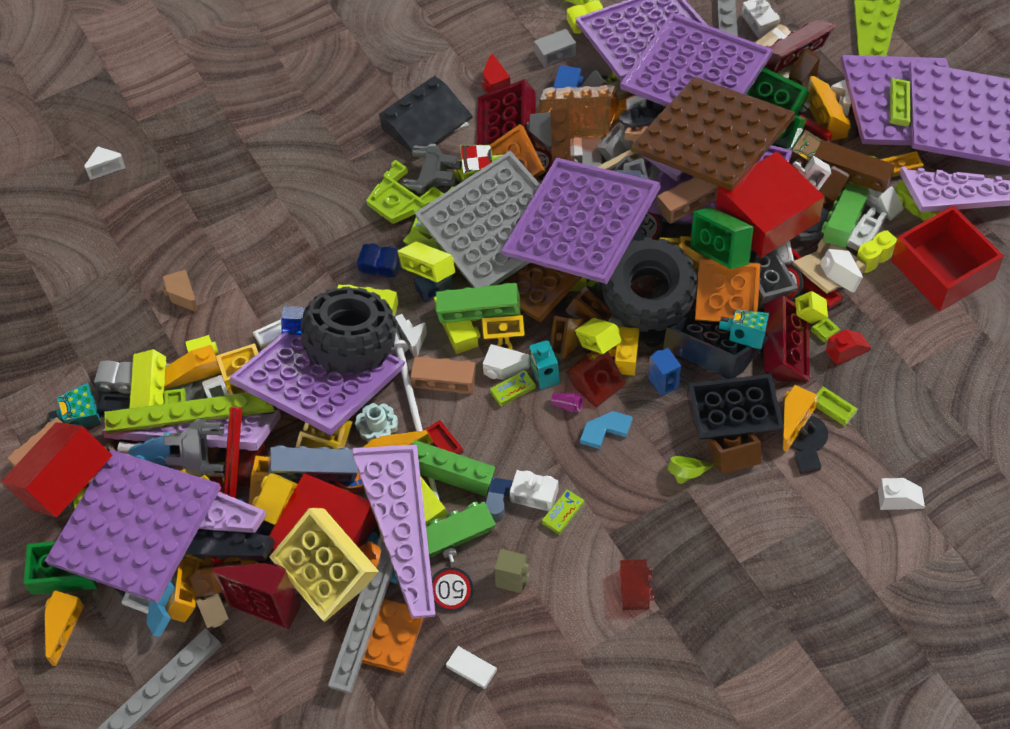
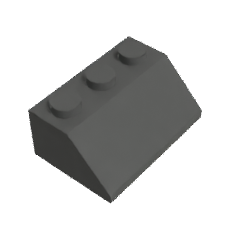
M751 248L749 263L760 264L758 310L764 309V304L781 296L787 297L795 292L798 287L776 249L761 258Z

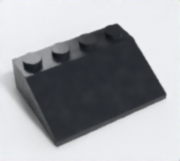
M435 75L379 113L382 130L411 153L414 145L428 146L431 143L437 144L473 118L472 114L448 85Z
M695 311L682 318L679 323L666 327L663 349L669 348L673 355L683 357L689 362L703 366L706 370L714 371L727 379L735 378L743 373L761 350L730 341L731 331L719 329L720 322L695 321ZM764 336L762 347L768 341V336Z
M771 374L688 383L687 399L699 440L784 430Z

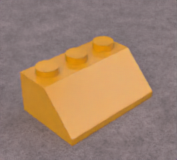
M811 76L808 86L810 95L806 101L810 103L809 110L815 122L832 132L831 141L846 138L851 125L849 119L843 113L842 105H839L836 100L835 92L831 90L829 84L815 76Z

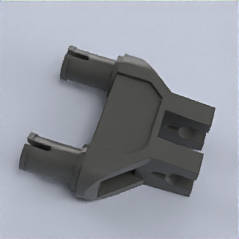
M434 143L428 146H413V157H425L418 180L403 179V182H406L402 183L403 187L409 191H417L418 194L424 195L432 187L439 189L442 186H456L458 179L452 177L453 174L447 172V169H461L462 162L457 161V156L444 155Z
M197 419L183 433H170V436H164V445H179L180 453H172L171 456L165 457L166 465L182 466L189 474L197 477L205 475L208 478H224L225 470L223 469H225V464H210L207 448V435L222 436L225 428L220 429V427H224V423L206 422L204 419Z

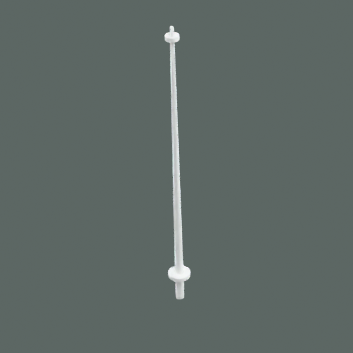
M396 324V337L391 354L405 361V365L401 370L415 429L416 431H423L404 352L409 349L407 341L400 339ZM428 477L431 490L439 499L435 480ZM446 549L443 555L445 558H449L450 563H453V556L457 554L456 549Z

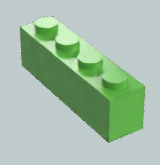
M850 184L846 185L845 190H841L837 200L834 202L832 211L829 212L827 222H824L821 233H824L823 242L846 248L865 208L869 190Z
M517 283L436 292V312L440 323L520 315V294Z
M414 440L413 445H417L420 475L487 496L491 479L494 476L495 466Z
M474 502L460 513L456 510L449 513L444 520L439 521V519H435L429 522L426 527L429 558L443 553L446 549L454 548L492 531L496 524L486 503L478 504V502Z

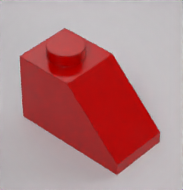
M491 54L483 70V81L481 82L483 90L488 93L511 84L509 74L494 54Z
M846 329L828 338L825 351L837 366L870 351L872 347L860 332Z

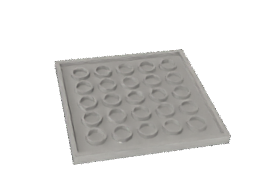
M509 151L417 211L415 215L442 250L452 255L455 266L473 288L486 285L495 286L530 263L505 256L502 253V249L540 184L516 156Z

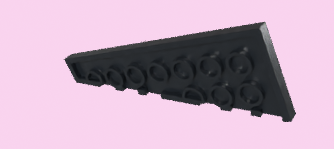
M198 529L182 559H186V556L198 557L199 559L218 557L219 560H226V558L232 557L240 558L241 560L266 561L276 542L272 537L257 533Z

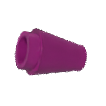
M553 393L551 405L572 413L580 412L583 406V396H580L578 393Z

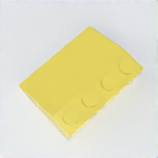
M309 508L270 555V559L275 564L286 569L291 584L323 621H327L366 588L379 572L327 511L322 508Z

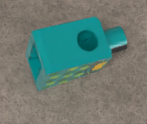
M736 310L733 319L721 317L719 329L731 331L729 340L732 342L761 349L769 313Z
M546 340L530 345L528 350L530 366L540 390L559 385L558 362L549 341ZM546 369H548V374H544Z
M88 383L59 396L57 401L60 409L48 412L50 421L57 417L66 424L83 426L84 428L102 425L95 399Z

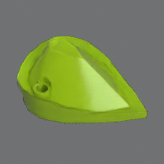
M674 456L670 459L667 469L675 476L677 483L683 484L711 469L714 463L689 457Z

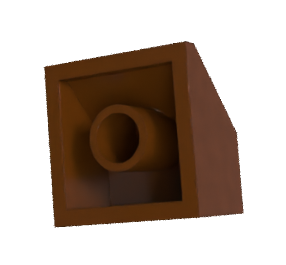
M754 434L706 439L713 463L721 474L732 473L736 470L762 464L761 442Z

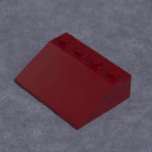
M526 79L478 97L476 145H490L521 124L533 147H536V141L533 140L531 133L527 131V122H530V114H536V91Z
M262 563L216 567L212 570L231 608L288 630L290 629L301 606L284 567L278 564L272 566Z

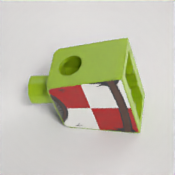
M460 145L464 180L502 155L492 156L491 146Z

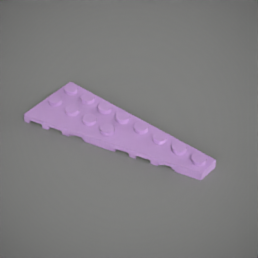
M901 167L899 171L920 212L944 211L952 205L957 209L1010 206V181L1002 180V177L996 176L995 179H990L980 174L957 172L952 175L943 172V170H936V173L925 172L924 168H918L915 171L907 170L906 167Z

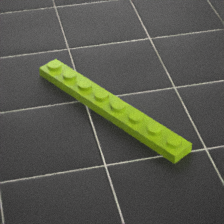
M242 393L105 412V431L107 434L193 423L197 419H204L205 421L229 418V408L234 406L242 408V416L274 412V405L251 393Z

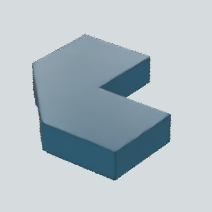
M612 411L586 423L580 443L600 449L606 432L627 438L633 417Z
M171 581L158 603L149 601L146 623L151 633L158 637L161 636L170 621V616L164 606L175 589Z

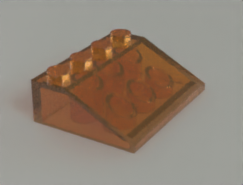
M607 85L600 87L544 89L540 97L538 113L569 108L573 115L574 138L607 137L619 106L615 86Z

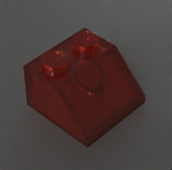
M591 351L565 371L574 388L594 407H598L627 384L608 351L604 354Z

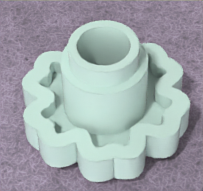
M372 403L369 406L363 407V413L356 416V429L360 432V437L367 442L380 436L391 435V433L396 432L398 429V418L394 415L393 408L386 404L378 406Z

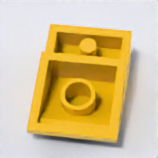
M255 343L216 356L229 395L249 393L231 384L230 376L258 354Z
M347 420L332 435L305 422L303 430L299 432L296 447L305 446L316 449L319 447H327L329 449L344 448L352 421Z

